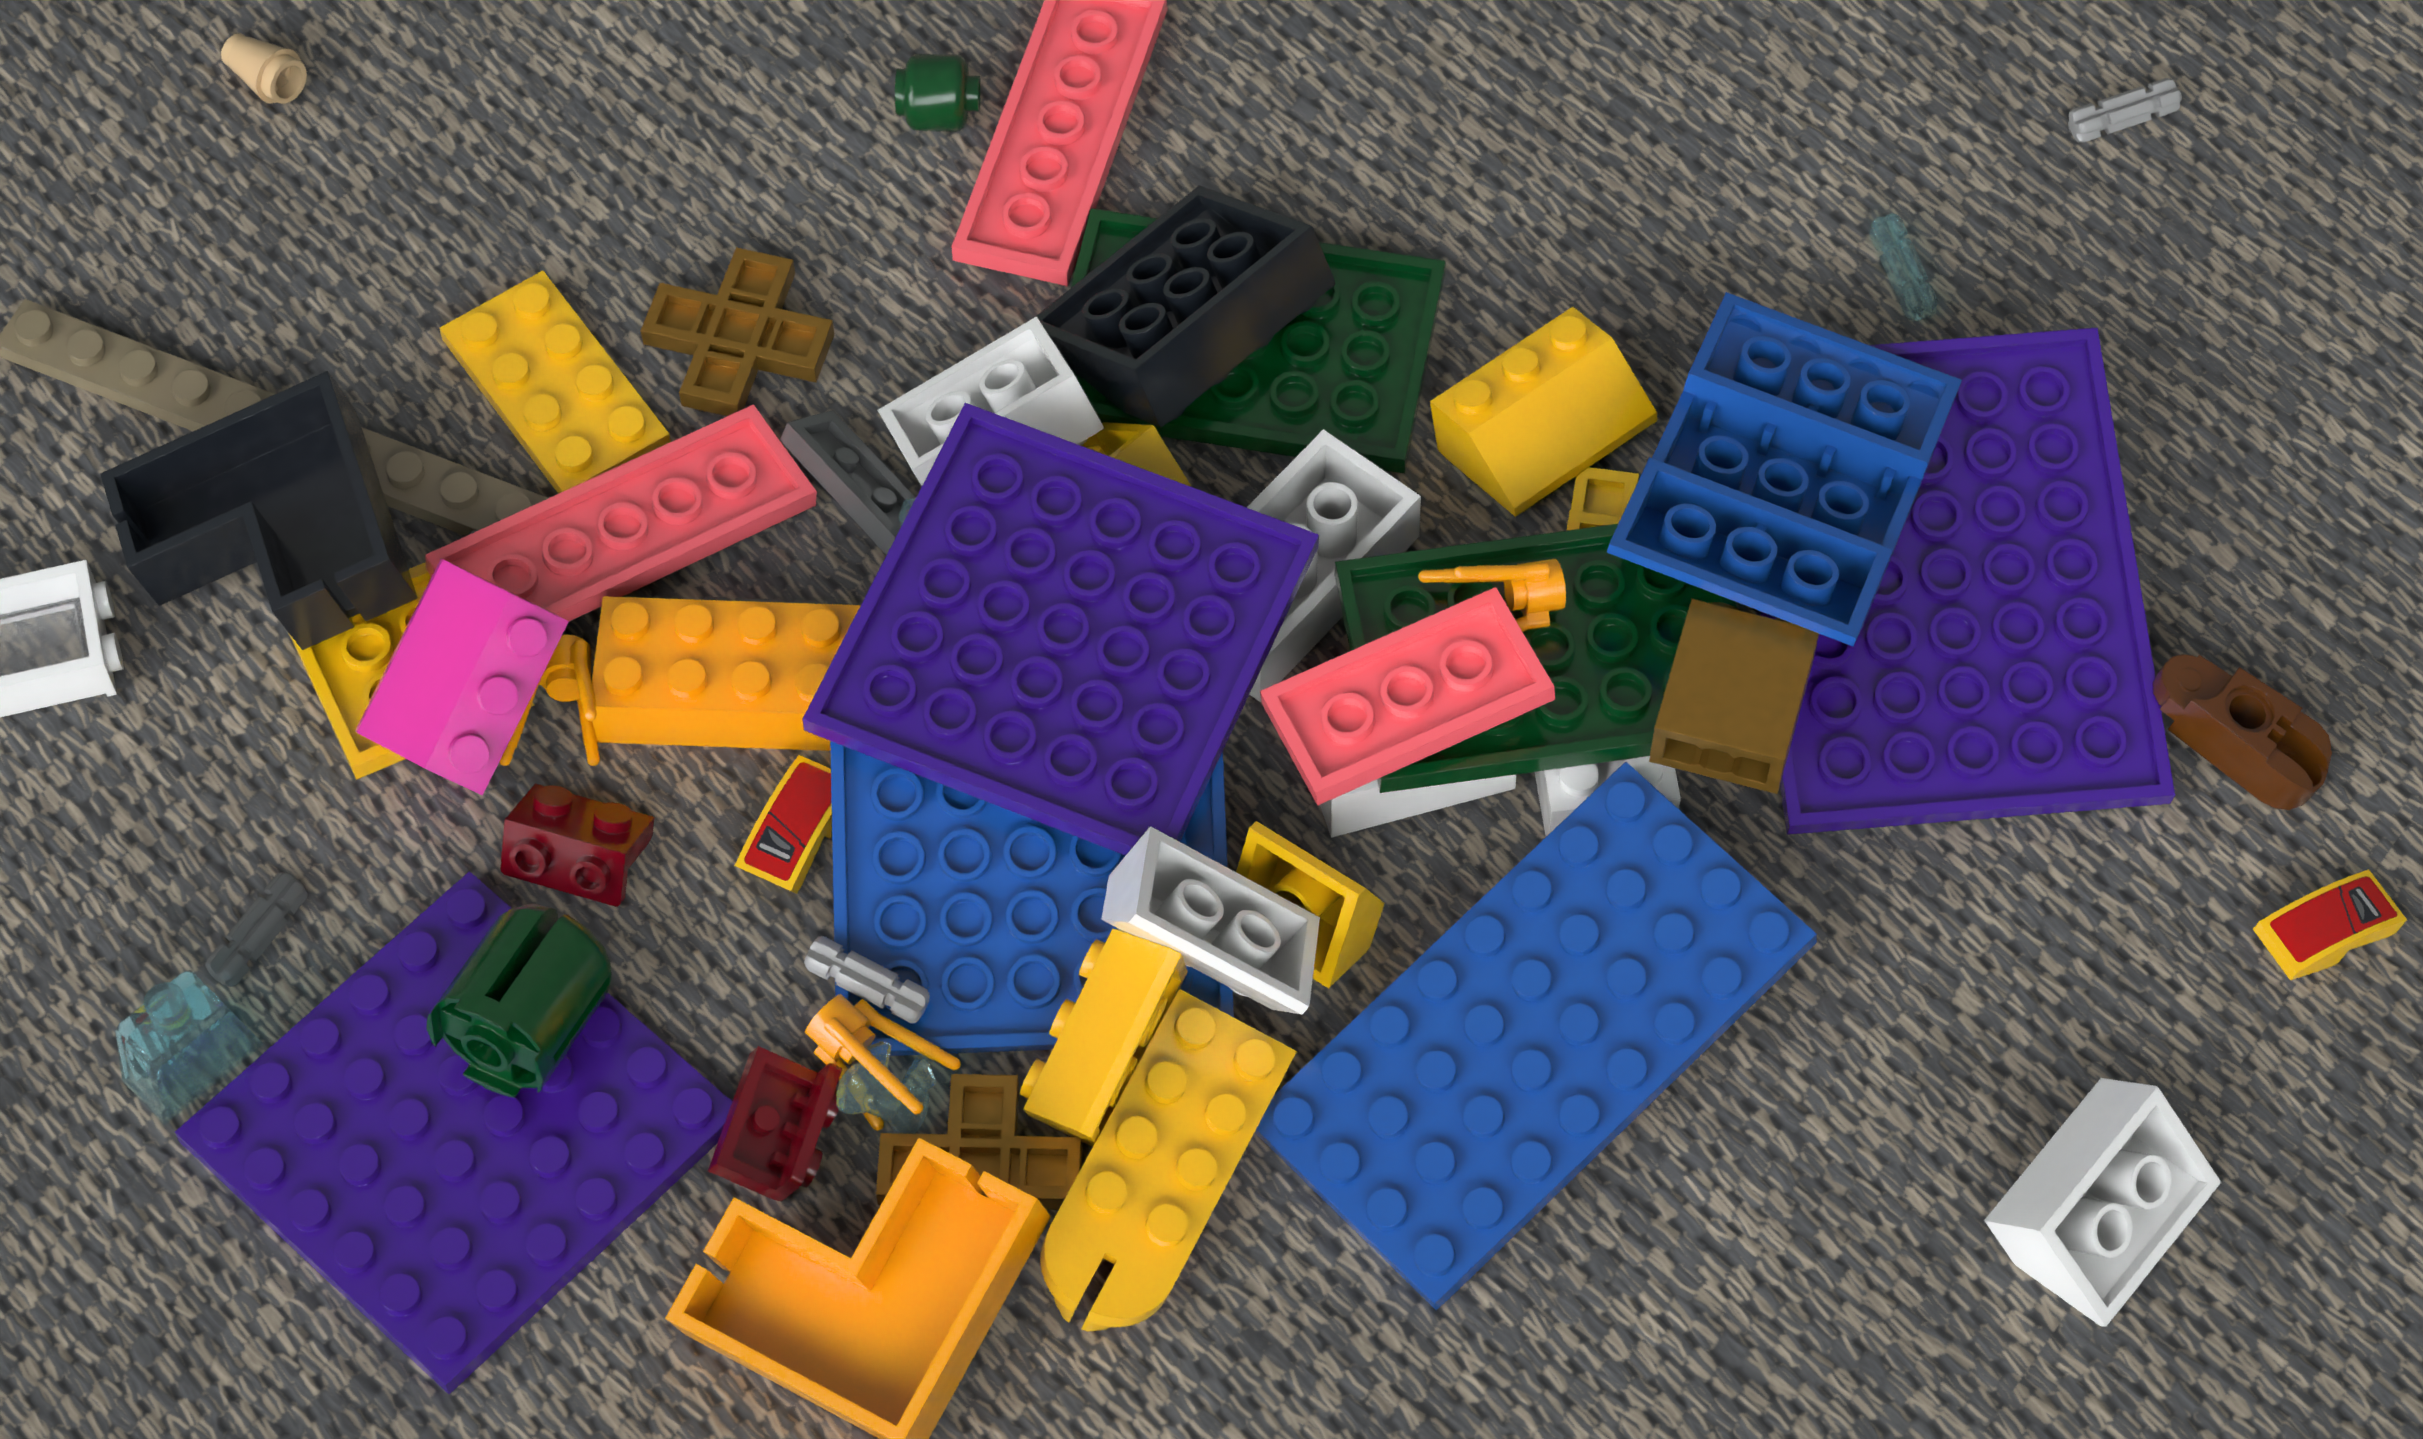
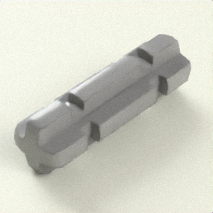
M2165 78L2148 84L2149 90L2147 91L2141 86L2097 101L2098 107L2096 108L2094 104L2090 103L2072 109L2069 112L2067 125L2074 139L2079 143H2084L2101 137V130H2105L2106 134H2111L2152 120V113H2155L2158 118L2176 112L2180 108L2181 92L2173 79Z
M825 936L817 937L812 943L804 961L808 971L826 980L830 977L835 978L837 986L882 1009L886 1005L890 1006L892 1014L909 1023H916L921 1018L930 1000V995L926 988L908 979L904 983L900 982L897 973L854 951L849 952V954L844 953L842 945Z

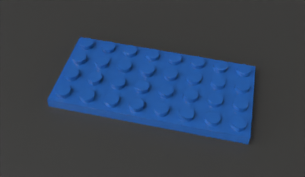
M1624 762L1273 1096L1254 1133L1437 1310L1817 943V934L1631 765Z

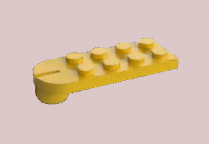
M1181 989L1178 990L1044 1238L1040 1254L1041 1271L1063 1319L1070 1322L1103 1259L1114 1264V1267L1081 1328L1082 1330L1088 1332L1106 1330L1110 1327L1131 1326L1148 1319L1160 1309L1170 1294L1297 1052L1296 1050Z

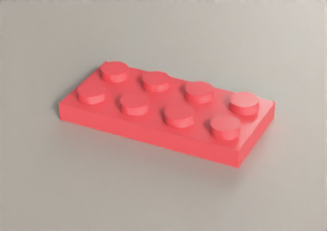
M1494 587L1260 691L1266 713L1318 806L1554 701L1555 686L1498 589Z

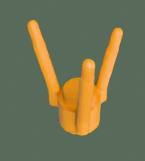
M1557 559L1517 565L1459 566L1455 569L1422 570L1418 574V579L1423 583L1504 582V593L1509 609L1511 611L1521 610L1524 615L1516 619L1522 632L1549 627V612L1563 610L1566 604L1565 581Z
M564 634L499 761L502 766H507L511 763L539 685H542L546 689L547 694L554 700L561 702L577 700L587 762L590 766H596L600 762L598 740L592 722L597 717L591 681V648L589 643L583 638Z
M839 994L832 998L815 1015L805 1030V1034L818 1045L814 1054L826 1065L832 1063L842 1068L838 1081L874 1130H882L884 1121L843 1060L847 1064L857 1060L913 1114H920L923 1111V1104L867 1049L876 1037L869 1027L872 1026L951 1070L960 1068V1060L940 1049L939 1046L881 1015L865 999H861L854 1006L842 994Z

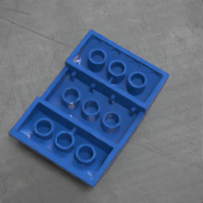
M1726 292L1688 373L1683 392L1652 458L1649 457L1613 534L1607 553L1854 647L1898 543L1962 380Z

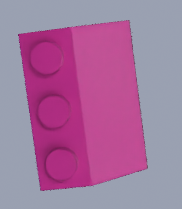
M441 558L355 732L409 761L483 796L569 621Z

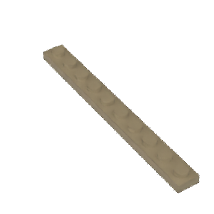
M27 299L23 300L0 333L1 358L191 431L200 429L275 395L274 393ZM362 427L387 506L467 536L471 531L483 529L548 499L537 493Z

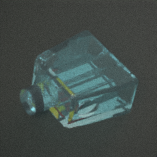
M191 970L182 972L171 982L159 983L150 988L145 995L144 1004L121 1021L115 1030L123 1083L164 1125L263 1045L245 1024Z

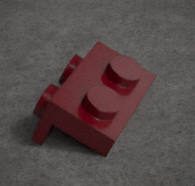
M535 783L504 820L500 870L506 876L617 907L626 896L628 869L649 844L653 836L655 817L632 811L629 807L620 803H603L572 794L569 790L560 786H543Z
M760 1046L756 1047L747 1059L708 1172L780 1202L800 1186L807 1188L813 1181L822 1160L823 1152L815 1148L822 1127L827 1129L832 1124L842 1102L843 1092L836 1089L842 1068L828 1063L823 1069L816 1072Z

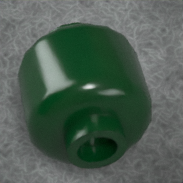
M915 54L909 58L906 68H897L895 76V111L897 116H905V120L912 130L960 131L967 122L968 112L980 111V76H969L968 65L962 56L955 54Z

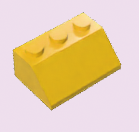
M1571 307L1430 401L1437 450L1515 517L1658 421L1657 411L1613 338L1574 307Z
M1112 928L1106 943L1095 939L1079 971V975L1087 978V981L1076 1003L1066 999L1051 1026L1049 1035L1058 1039L1047 1062L1037 1058L1022 1084L1020 1095L1028 1098L1023 1108L1028 1116L1071 1137H1078L1087 1145L1094 1146L1188 972L1181 953Z

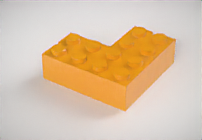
M918 1138L852 1258L734 1197L703 1250L717 1265L729 1272L726 1281L723 1284L709 1270L696 1264L665 1319L688 1337L879 1439H929L1051 1216L1036 1197L985 1171L980 1176L971 1164ZM982 1191H984L988 1197L982 1195Z

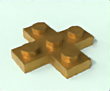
M736 247L717 295L659 283L640 331L643 345L693 355L679 391L681 406L724 416L736 413L744 409L758 370L817 382L835 334L833 320L782 309L795 276L794 261L792 259Z
M951 1074L947 1134L880 1133L876 1186L878 1206H881L918 1138H921L971 1164L980 1176L985 1171L1036 1197L1045 1209L1059 1210L1082 1168V1139L1078 1137L1016 1136L1019 1098L1018 1075ZM982 1191L981 1194L984 1195V1196H986V1197H988V1196L985 1194V1192Z

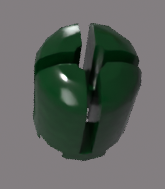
M534 903L514 907L496 919L429 1013L426 1029L432 1044L436 1047L443 1038L456 1054L469 1063L463 1075L490 1091L514 1098L521 1088L537 1087L539 1093L607 995L611 982V962L604 946L595 935L571 916L562 915L558 919V913L554 908Z

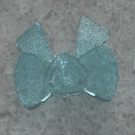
M880 1041L867 1046L866 1048L888 1069L891 1044ZM916 1057L901 1081L923 1104V1111L920 1114H913L858 1062L853 1064L840 1079L836 1093V1105L839 1111L854 1115L867 1112L887 1120L895 1133L915 1134L926 1118L929 1108V1094L927 1090L935 1086L936 1078L928 1061L925 1058Z

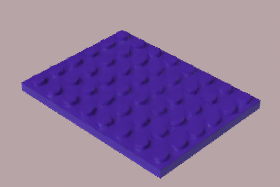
M2098 327L1870 345L1956 377L1962 381L1898 543L1854 647L1822 634L1818 636L1811 672L1780 783L1787 835L2171 804L2175 797L2162 712L2160 710L2161 706L2153 694L2155 670ZM1756 610L1757 615L1768 617L1772 619L1777 618L1775 616Z

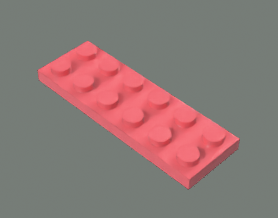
M1044 0L951 246L953 261L1068 286L1079 257L1090 209H1096L1167 13V0Z
M753 404L426 554V570L432 577L442 558L557 614L567 621H572L601 607L603 596L623 597L816 506L817 491Z

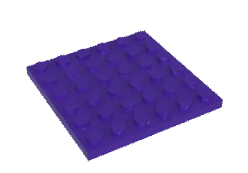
M964 403L802 719L804 731L1125 856L1150 826L1180 842L1319 547V534Z
M470 871L175 1131L178 1141L448 1394L453 1392L718 1143L732 1104L728 1097L609 993H607L539 1093L537 1087L521 1088L515 1098L490 1091L465 1077L463 1073L469 1066V1063L456 1054L443 1038L436 1047L432 1044L426 1029L428 1015L496 919L512 909Z

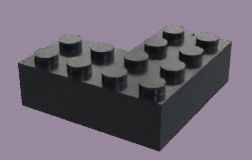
M328 371L100 473L112 516L118 522L115 527L127 568L158 606L257 562L273 614L299 647L304 650L353 628L354 624L351 617L361 614L365 621H369L418 598L357 412Z

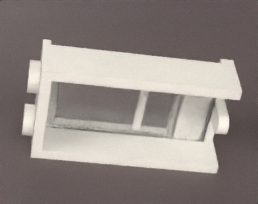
M87 560L0 579V717L107 694V697L117 695L113 672L124 669L123 659L115 633H106L104 621L105 619L115 617L113 601L107 582H95Z

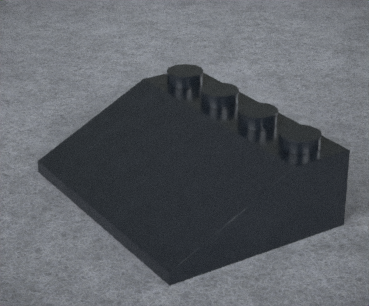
M1199 185L1040 312L1037 318L1068 366L1124 413L1162 428L1166 423L1181 416L1186 407L1211 386L1226 379L1230 371L1255 350L1266 346L1273 336L1295 317L1311 309L1317 299L1336 285V282L1312 225Z

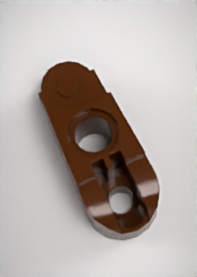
M2185 654L2173 656L2156 674L2153 681V694L2161 705L2160 710L2174 720L2168 731L2261 802L2276 809L2291 810L2304 805L2324 784L2332 756L2330 737L2318 722L2302 713V707L2242 668L2239 667L2233 675H2230L2201 655H2198V657Z

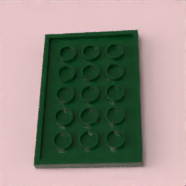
M1091 208L1071 288L1158 218ZM1319 242L1336 285L1318 298L1311 309L1299 314L1278 331L1266 346L1255 350L1233 368L1226 379L1211 386L1189 404L1181 416L1166 423L1162 428L1155 425L1154 427L1161 437L1297 457L1324 429L1382 470L1405 474L1445 278L1446 261ZM1072 370L1101 423L1153 425L1124 413Z
M1618 524L1335 561L1334 576L1350 651L1494 587L1498 589L1507 605L1504 582L1423 583L1418 579V574L1422 570L1455 569L1459 566L1517 565L1557 559L1565 581V608L1549 612V627L1530 629L1523 632L1555 686V700L1377 779L1380 793L1650 756L1655 724L1691 599L1707 603L1722 602L1737 608L1735 601L1607 553L1609 543ZM1521 610L1511 611L1515 620L1524 616Z

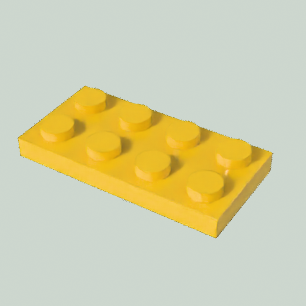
M543 270L439 328L444 343L558 494L671 442L669 432Z

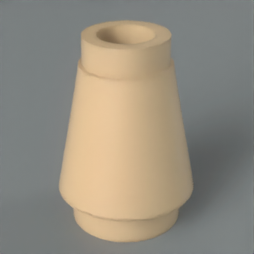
M240 33L229 37L223 45L221 51L223 63L229 66L264 102L289 103L302 92L307 79V71L295 51L247 37Z

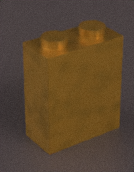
M1691 599L1655 724L1649 762L1778 794L1811 672L1819 633L1780 618L1772 619L1739 611L1734 606L1726 603H1707Z

